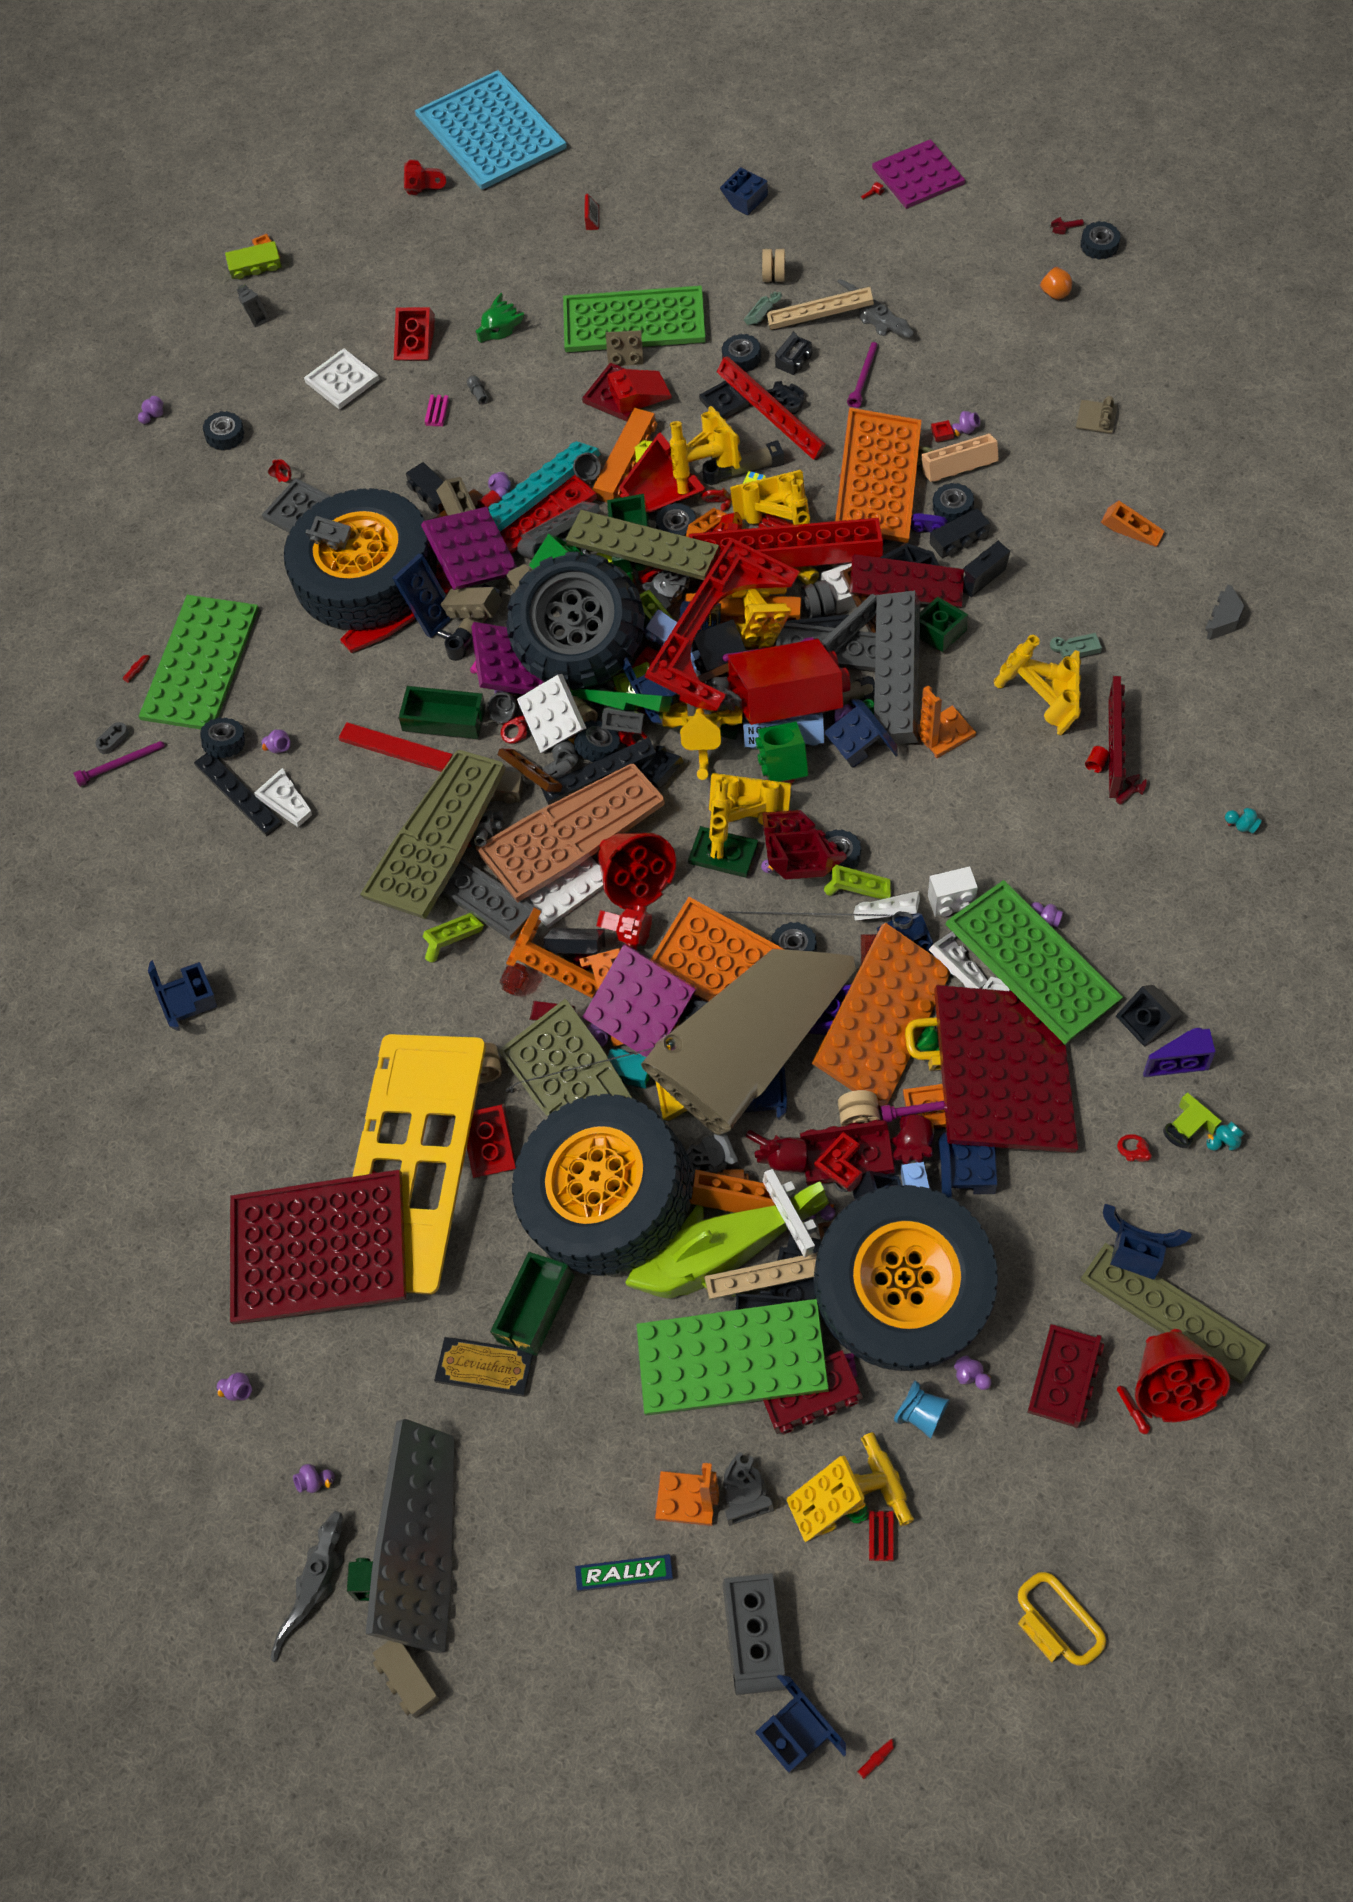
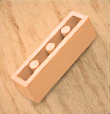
M986 434L922 454L923 474L932 482L939 481L948 476H956L964 471H972L980 466H988L998 461V444L991 434Z

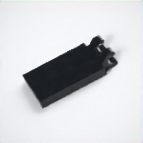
M791 1233L787 1248L780 1247L777 1261L803 1256L800 1249H797L798 1245ZM812 1238L815 1245L813 1253H817L821 1239ZM814 1278L777 1285L770 1289V1292H773V1296L796 1298L797 1302L816 1299ZM767 1302V1306L772 1305V1302Z

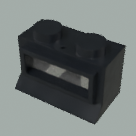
M793 331L775 353V368L794 375L797 370L800 371L805 360L810 359L813 354L812 342L799 337Z

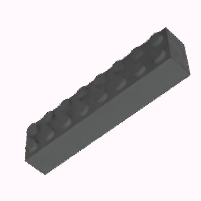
M915 591L877 595L874 716L896 744L918 742L920 600ZM881 737L876 740L878 745H886Z

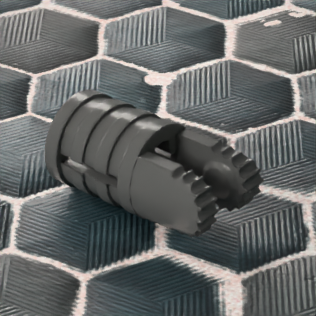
M570 754L564 758H558L544 766L542 770L549 775L551 774V777L556 780L569 773L573 766L577 764L578 757L576 754Z

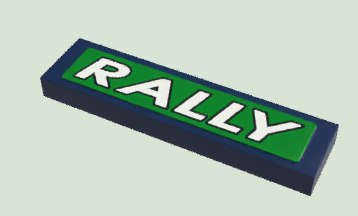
M670 1554L575 1566L577 1592L673 1580Z

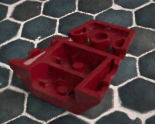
M801 810L762 813L768 864L783 879L824 877L832 871L835 865H839L846 859L847 855L843 851L839 852L837 845L833 841L829 842L822 830L815 829V824Z

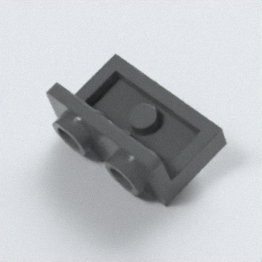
M316 516L311 530L306 529L305 533L310 538L309 540L315 544L322 542L332 549L337 550L341 548L345 550L352 527Z

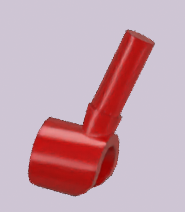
M875 182L872 189L862 195L861 198L864 200L874 193L881 195L884 192V189H882L884 185Z

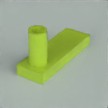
M835 865L832 868V880L824 887V892L829 896L834 895L840 889L878 899L891 897L890 879Z
M468 913L424 931L423 938L429 943L425 959L429 962H436L442 947L481 932L484 925L474 915Z

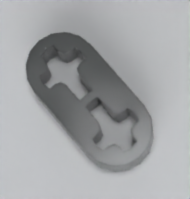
M122 722L114 723L96 740V747L101 754L111 753L128 737L129 732L126 725Z

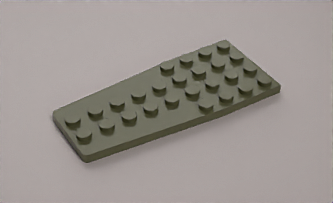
M457 750L392 841L360 895L364 899L426 920L460 862L506 771L505 765L501 761Z
M566 998L498 1050L519 1081L609 1059L604 1049ZM610 1060L522 1082L531 1098L547 1116L555 1110H560L561 1106L567 1103L571 1104L574 1100L582 1097L585 1099L586 1096L596 1094L598 1096L600 1094H611L614 1096L616 1094L633 1098Z

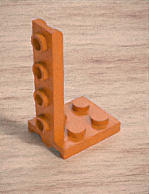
M926 686L923 688L918 736L926 747H929L934 753V756L939 758L975 737L976 732L953 705L941 712L942 700L940 697H935L930 686Z
M534 907L517 937L506 964L514 967L518 960L592 998L598 989L594 974L532 943L537 932L536 930L541 923V920L538 919L541 911Z
M621 948L579 959L581 967L591 965L598 989ZM611 1036L613 1046L624 1044Z
M702 1463L703 1475L661 1471L655 1520L712 1526L714 1505H718L719 1502L717 1472H713L712 1464Z

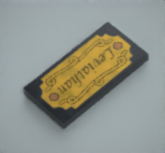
M444 1337L434 1381L440 1384L524 1397L533 1354L513 1347Z

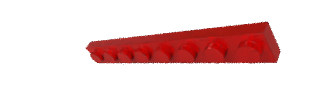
M723 357L716 373L813 460L818 459L826 444L729 357Z

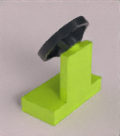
M1187 1092L1181 1098L1179 1107L1184 1112L1173 1123L1166 1124L1163 1128V1133L1172 1144L1180 1148H1188L1193 1142L1192 1135L1201 1126L1213 1135L1222 1121ZM1169 1133H1171L1176 1139L1180 1140V1142L1175 1140Z

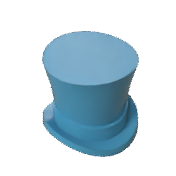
M914 1381L907 1397L894 1417V1422L902 1424L905 1421L910 1422L931 1439L950 1399L925 1393L919 1389L920 1383Z

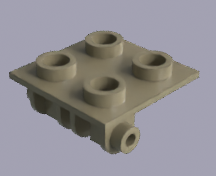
M641 330L605 332L608 364L611 362L618 366L643 365Z
M1107 396L1103 403L1081 400L1076 428L1112 434L1118 406L1114 405L1113 397Z

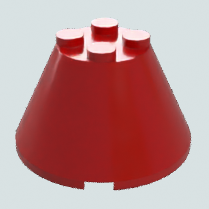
M619 833L602 840L600 843L598 859L603 888L608 899L620 908L634 909L635 905L646 907L663 895L661 892L667 883L671 884L676 870V855L672 845L662 836L654 833Z
M1173 1329L1170 1332L1147 1338L1135 1388L1137 1406L1147 1417L1151 1419L1153 1416L1162 1418L1163 1422L1192 1420L1213 1410L1221 1396L1227 1395L1230 1387V1378L1225 1366L1183 1334L1180 1329Z

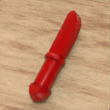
M1118 1386L1117 1391L1130 1412V1416L1133 1417L1137 1424L1138 1430L1142 1434H1148L1150 1426L1144 1420L1140 1409L1137 1408L1128 1391L1123 1386Z

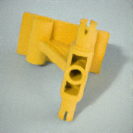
M712 406L708 407L709 411L701 414L702 432L688 444L685 437H683L682 423L680 421L670 423L672 438L669 442L673 462V476L677 479V491L679 494H687L689 492V462L712 457L716 458L718 467L734 466L735 469L740 468L739 436L737 433L735 434L732 427L726 423V420Z
M802 470L730 487L733 512H738L741 519H745L750 524L761 522L763 520L762 515L767 513L793 520V525L810 523L808 499L805 495Z
M787 587L748 589L727 596L730 599L743 598L746 623L736 624L746 651L773 647L791 613V608H787L785 603L767 604L763 598H767L771 594L785 595Z
M1029 635L1024 643L1019 644L1014 652L1010 653L1006 662L1001 666L999 675L994 679V685L1002 689L1009 680H1013L1019 673L1050 705L1044 713V718L1049 724L1057 726V734L1062 735L1079 718L1081 708H1079L1081 692L1079 691L1081 675H1079V668L1081 666L1080 652L1075 650L1071 656L1064 657L1059 664H1048L1031 659L1033 650L1039 645L1040 640L1036 635Z
M712 773L709 811H711L709 838L712 841L710 856L715 858V854H717V859L723 858L724 842L728 837L729 822L749 816L758 818V822L763 825V812L789 811L791 784Z
M874 1432L861 1437V1441L869 1455L868 1464L872 1473L864 1475L853 1474L846 1456L843 1455L786 1499L805 1542L834 1530L837 1527L835 1521L843 1515L862 1509L866 1505L864 1495L878 1489L881 1490L887 1505L893 1508L900 1526L908 1525L914 1521L905 1502L907 1495L901 1485L899 1474L894 1469L888 1454L881 1450Z

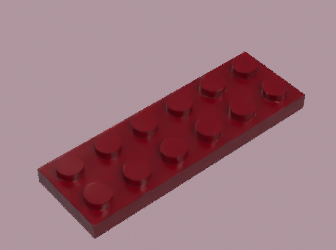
M856 554L852 556L850 594L861 596L874 594L877 596L915 591L922 604H930L935 598L939 597L957 608L962 607L963 569Z
M1113 676L1108 697L1109 798L1118 797L1119 791L1123 790V780H1125L1126 768H1123L1126 756L1125 751H1123V746H1125V734H1123L1125 717H1122V713L1125 711V701H1122V696L1125 693V684H1121V676Z

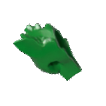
M502 293L496 297L491 307L481 317V326L476 330L477 340L480 343L490 339L501 340L510 336L514 326L523 320L524 312L515 315L517 308L514 307L513 303L507 304V301H502ZM499 328V331L493 332L492 329Z

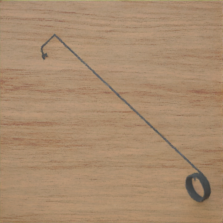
M729 911L727 912V913H759V914H760V913H762V914H763V913H764V914L767 913V914H811V915H812V914H813V915L816 914V915L893 916L892 919H893V924H894V926H895V927H899L900 929H907V928H909V927L912 925V923H913V917H912V915H911L910 913H908V912H902V911H898V912H896L894 915H888V914H886V915H885V914H835V913H834V914H833V913H831V914H830V913H786V912H785V913H783V912H782V913H781V912H779V913H778V912H734V911H733V912H732V911H731V912H729ZM898 916H907L911 918V921L901 925L897 924L895 919Z
M653 1048L645 1049V1050H642V1051H638V1052H634V1053H630V1054H626V1055H622V1056H618V1057H614V1058H611V1059H606V1060H603V1061H599V1062H595V1063H591V1064H587V1065H583V1066H579V1067H575V1068H572V1069H567V1070H564V1071H560V1072H556V1073H552V1074H548V1075H544V1076H540V1077H536V1078H533V1079H528V1080L520 1081V1082H517L516 1084H514L513 1086L509 1087V1088L506 1089L505 1091H506V1092L511 1091V1093L514 1092V1091H513L514 1088H512V1087H514L515 1085H517V1084H519V1083H522V1082H527V1081H530V1080H534V1079H538V1078L550 1076V1075H553V1074H558V1073L570 1071V1070H573V1069H578V1068H581V1067H585V1066H589V1065H593V1064H597V1063L609 1061V1060H612V1059H617V1058H620V1057H624V1056H628V1055H632V1054H636V1053L648 1051V1050H651V1049H653Z

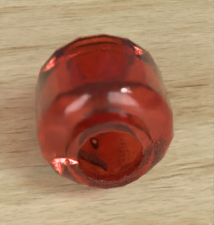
M519 963L507 965L499 980L502 986L501 989L511 995L523 993L530 980V975L526 971L527 968Z

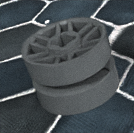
M826 580L815 582L814 586L811 583L801 586L802 602L808 618H819L821 613L823 616L834 614V600Z

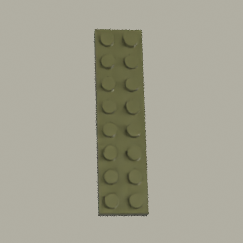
M580 510L566 538L568 545L705 580L720 551L719 545L584 510Z
M1105 1243L1080 1281L1160 1333L1180 1329L1183 1334L1225 1366L1231 1379L1242 1384L1266 1345L1159 1276H1156L1155 1280L1110 1265L1114 1248Z

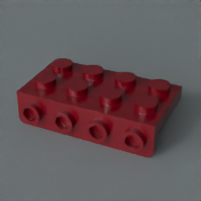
M876 1119L862 1124L851 1123L848 1126L842 1127L830 1126L822 1130L809 1129L800 1133V1138L804 1139L806 1143L805 1176L807 1186L817 1182H821V1184L835 1182L819 1170L814 1163L843 1132L860 1144V1149L848 1162L861 1171L862 1174L867 1171L885 1174L895 1173L889 1130L885 1120Z
M1050 1324L1027 1413L1078 1428L1080 1421L1085 1422L1088 1408L1084 1407L1085 1400L1091 1399L1094 1387L1090 1386L1091 1377L1096 1378L1099 1365L1095 1364L1096 1357H1101L1104 1343L1100 1342L1102 1335L1097 1334L1096 1337Z
M843 1350L825 1357L829 1392L763 1400L776 1434H788L798 1425L803 1424L806 1426L816 1421V1418L822 1415L825 1417L831 1416L838 1412L837 1409L844 1406L847 1408L853 1407L859 1403V1400L863 1399Z

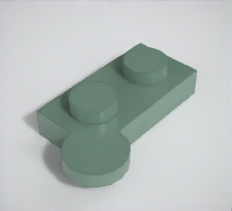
M774 291V294H770L771 298L767 296L761 297L744 318L747 325L760 323L764 319L765 313L773 308L772 305L782 298L781 292L776 293Z
M1096 633L1069 638L1066 642L1060 637H1055L1050 641L1051 650L1060 652L1062 659L1071 656L1075 650L1080 652L1079 657L1101 653L1102 650Z

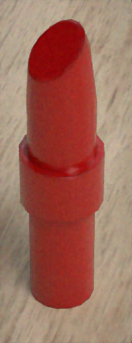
M143 655L135 662L131 669L123 676V680L128 683L142 670L150 656Z
M890 1739L878 1751H875L869 1757L870 1759L857 1771L862 1779H865L894 1749L893 1739Z

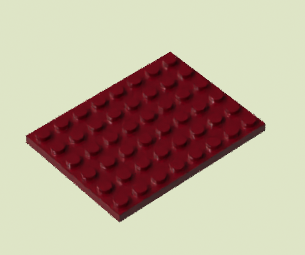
M936 985L934 994L948 1144L1075 1153L1078 1150L1066 1045L1012 991Z
M400 1170L230 1195L231 1324L235 1325L406 1299L402 1172Z

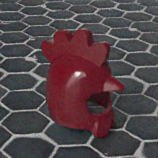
M920 1115L901 1116L899 1121L901 1131L896 1137L890 1139V1143L897 1147L893 1153V1158L895 1160L902 1159L904 1164H909L912 1160L922 1162L925 1156L931 1157L933 1155L931 1145L935 1136L933 1123Z
M798 1137L780 1138L769 1142V1144L761 1145L760 1150L754 1152L757 1163L769 1164L770 1168L775 1171L788 1173L805 1172L807 1152L804 1139Z

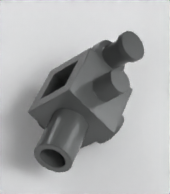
M501 810L494 813L487 811V813L483 814L473 834L474 843L477 846H485L487 840L495 836L497 830L502 829L501 820H503V814Z

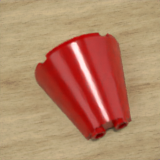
M660 432L619 486L622 492L619 496L627 497L644 494L649 514L669 504L671 505L705 491V488L696 476L690 473L688 477L689 492L687 494L678 493L677 479L673 476L671 447Z

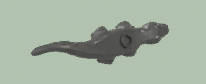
M842 279L837 280L849 292L859 290L854 284H850ZM873 300L874 305L858 308L862 323L874 325L876 332L880 336H885L888 330L906 338L914 335L906 319L896 317L886 306L877 300Z
M334 1511L326 1522L320 1526L318 1530V1544L308 1550L307 1562L302 1575L296 1578L295 1604L289 1616L280 1627L270 1656L273 1662L277 1660L287 1636L309 1615L316 1603L324 1601L333 1591L330 1584L333 1571H336L343 1563L341 1553L334 1551L342 1532L343 1515L341 1512Z

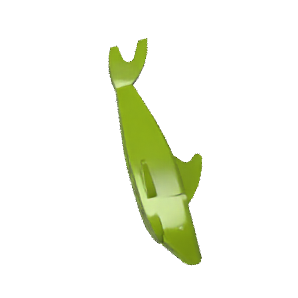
M821 1182L807 1187L790 1199L801 1221L815 1215L829 1203ZM696 1205L683 1223L681 1230H679L674 1239H670V1243L663 1251L660 1250L659 1254L653 1259L646 1260L647 1263L639 1267H633L625 1284L628 1287L666 1299L688 1295L703 1288L707 1290L705 1276L738 1269L786 1231L788 1227L776 1205L726 1214L704 1220L703 1206Z

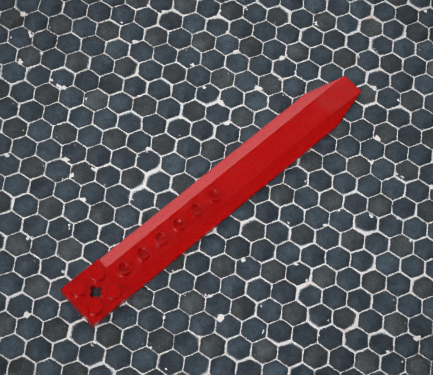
M573 475L500 532L510 554L518 550L517 546L522 539V534L582 501L591 503L597 499L596 492L576 475ZM441 564L437 565L435 577L447 596L452 586ZM410 611L404 616L401 615L395 621H389L388 624L382 626L377 625L375 628H364L363 630L352 629L340 639V642L350 653H353L389 637L416 618L413 612Z

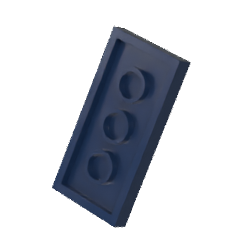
M417 554L392 579L426 636L432 638L452 618L446 614L441 606L446 597L444 590L424 556Z

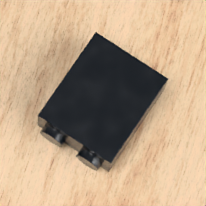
M734 619L698 632L691 646L695 667L701 674L728 663L723 660L725 654L746 651Z

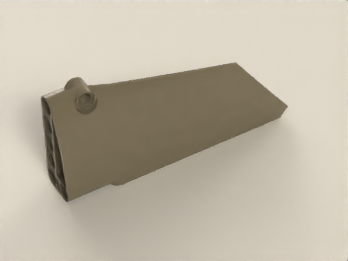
M772 949L670 1034L659 1039L653 1050L642 1062V1068L712 1133L721 1135L730 1131L753 1099H756L767 1088L856 970L853 956ZM666 1042L669 1043L671 1047L670 1050L666 1047Z

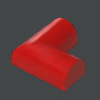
M843 1132L816 1160L814 1165L848 1192H851L858 1187L863 1177L862 1172L848 1162L860 1149V1144Z

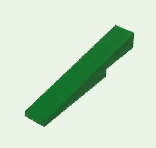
M569 688L572 696H578L582 699L621 710L634 711L635 705L658 712H669L672 696L589 689L571 690Z

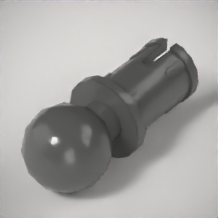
M470 376L466 382L467 386L470 388L471 393L475 395L480 405L481 403L482 405L486 404L489 401V397L484 391L483 384H481L477 376Z

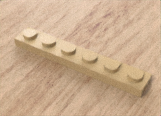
M867 287L767 312L770 330L874 305L871 288Z
M813 1253L805 1258L804 1256H798L705 1276L709 1300L814 1278L817 1253Z

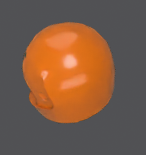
M1055 267L1043 278L1040 287L1051 298L1059 300L1065 298L1071 292L1072 279L1066 271Z

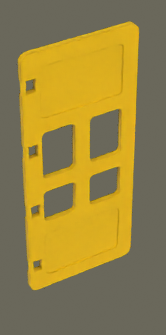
M389 1034L381 1042L378 1065L374 1074L353 1176L372 1174L374 1162L378 1159L402 1161L400 1171L402 1172L406 1293L434 1294L440 1286L486 1050V1044L481 1038ZM384 1059H389L388 1069H382ZM386 1113L412 1114L405 1144L379 1143L383 1118ZM428 1116H456L451 1144L448 1147L422 1145ZM371 1121H376L374 1132L369 1131ZM420 1162L446 1163L439 1205L435 1210L410 1208L417 1168Z

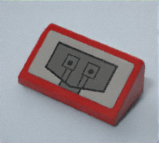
M586 194V230H598L599 205L589 194Z

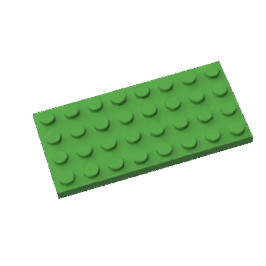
M702 286L563 296L565 352L607 349L605 332L641 330L642 347L705 342Z
M187 595L138 716L139 719L201 729L206 722L208 723L210 720L218 718L258 613V605Z
M1004 880L952 916L945 924L1064 1044H1067L1123 998Z
M817 1299L636 1324L645 1415L829 1392Z

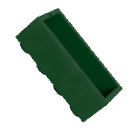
M644 494L607 500L608 517L650 527L648 506ZM612 556L613 564L620 567L625 573L633 572L635 568L637 571L654 568Z
M407 686L398 719L402 731L478 739L486 705L483 693Z
M528 1251L490 1331L498 1343L513 1348L517 1346L521 1351L538 1355L575 1276L568 1265Z

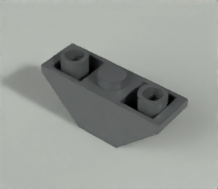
M1227 584L1225 592L1221 591L1217 602H1220L1219 606H1214L1211 614L1214 617L1213 620H1208L1205 631H1208L1206 639L1211 640L1232 633L1237 628L1244 604L1229 584Z

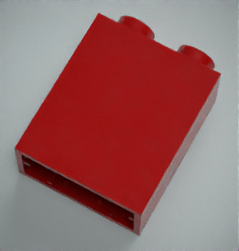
M819 639L728 655L730 691L741 698V709L750 725L843 708V692L850 691L851 688L847 668H839L836 653L834 651L827 652Z

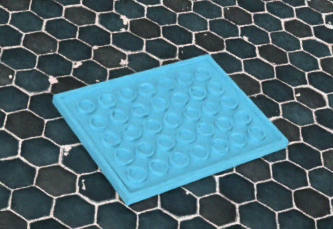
M499 70L415 110L419 120L482 190L567 148L566 142Z

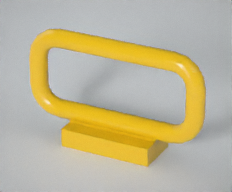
M937 1017L912 1020L905 1029L906 1045L909 1054L917 1060H929V1071L941 1070L940 1051H918L914 1041V1030L918 1027L937 1026Z
M1038 1572L1019 1588L1018 1602L1026 1614L1018 1624L1051 1663L1062 1654L1070 1663L1077 1666H1085L1091 1663L1105 1649L1106 1637L1101 1627L1054 1575L1047 1572ZM1039 1583H1048L1096 1637V1644L1084 1655H1076L1029 1602L1027 1598L1028 1593Z

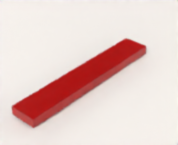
M346 722L338 737L341 742L440 772L443 771L453 754L348 722Z

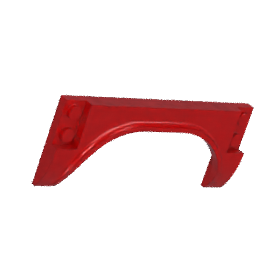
M730 538L648 668L645 678L679 694L680 701L698 708L717 711L726 694L702 683L698 679L691 662V646L711 611L725 597L748 589L792 587L800 571Z

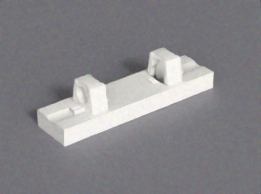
M773 1169L764 1172L763 1183L804 1258L812 1255L815 1245L809 1235L815 1232L816 1225L813 1219L802 1223L788 1197L793 1195L795 1191L792 1181L781 1185Z

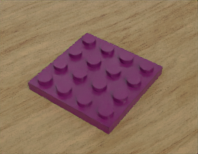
M931 139L872 163L873 170L906 209L965 185V179Z
M487 507L426 520L421 524L453 590L505 578L509 571L517 568Z
M473 622L471 629L480 688L526 694L544 683L528 672L517 658L508 637L507 627Z
M624 944L584 1013L583 1018L636 1052L655 1047L659 1039L674 1030L697 988L629 945ZM653 1049L640 1052L639 1054L647 1057Z

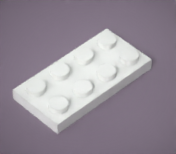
M589 857L568 873L526 897L524 900L541 911L539 919L549 928L604 889L600 866L592 857Z

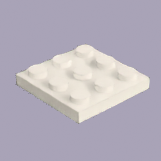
M343 348L305 376L304 380L306 384L340 410L376 383L379 377L378 374Z
M563 674L556 675L517 699L540 753L553 748L558 743L586 729Z

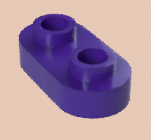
M917 513L911 517L910 528L916 532H932L947 524L948 521L942 516Z

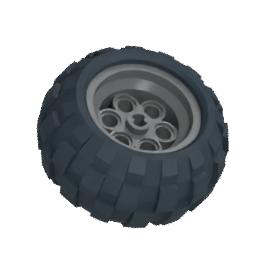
M567 552L563 556L556 558L551 556L539 562L540 565L531 572L528 571L521 578L519 586L515 593L511 595L508 604L509 611L506 625L514 653L526 670L544 683L559 674H563L568 688L571 690L587 689L586 687L597 684L600 686L609 682L617 673L624 671L623 663L625 657L631 663L632 657L640 647L643 639L645 616L638 590L625 571L609 562L608 559L596 554L586 555L581 554V552ZM578 599L575 605L568 604L570 600ZM589 605H595V606H596V608H595L594 611H592V612H587V611H586V609H587V607H588ZM556 610L562 611L559 617H554L553 613ZM576 615L579 619L576 622H573L572 619H570L571 616ZM597 624V630L590 631V625ZM558 629L565 630L562 636L555 635ZM576 636L583 637L580 643L573 642Z

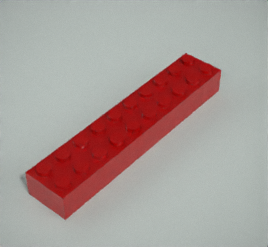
M879 518L689 534V538L719 545L720 551L716 560L730 538L795 568L852 563V556L854 554L878 558L883 556V540Z

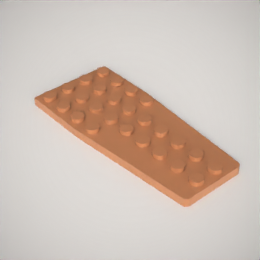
M629 764L523 818L488 839L485 846H476L475 848L518 903L600 850L602 840L608 839L615 834L627 832L664 806V798L634 764Z

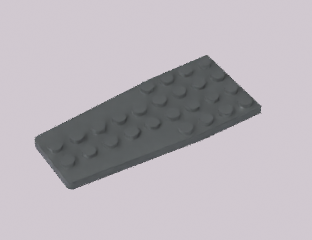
M408 1419L399 1420L395 1425L373 1557L366 1634L435 1653H444L452 1567L454 1437Z

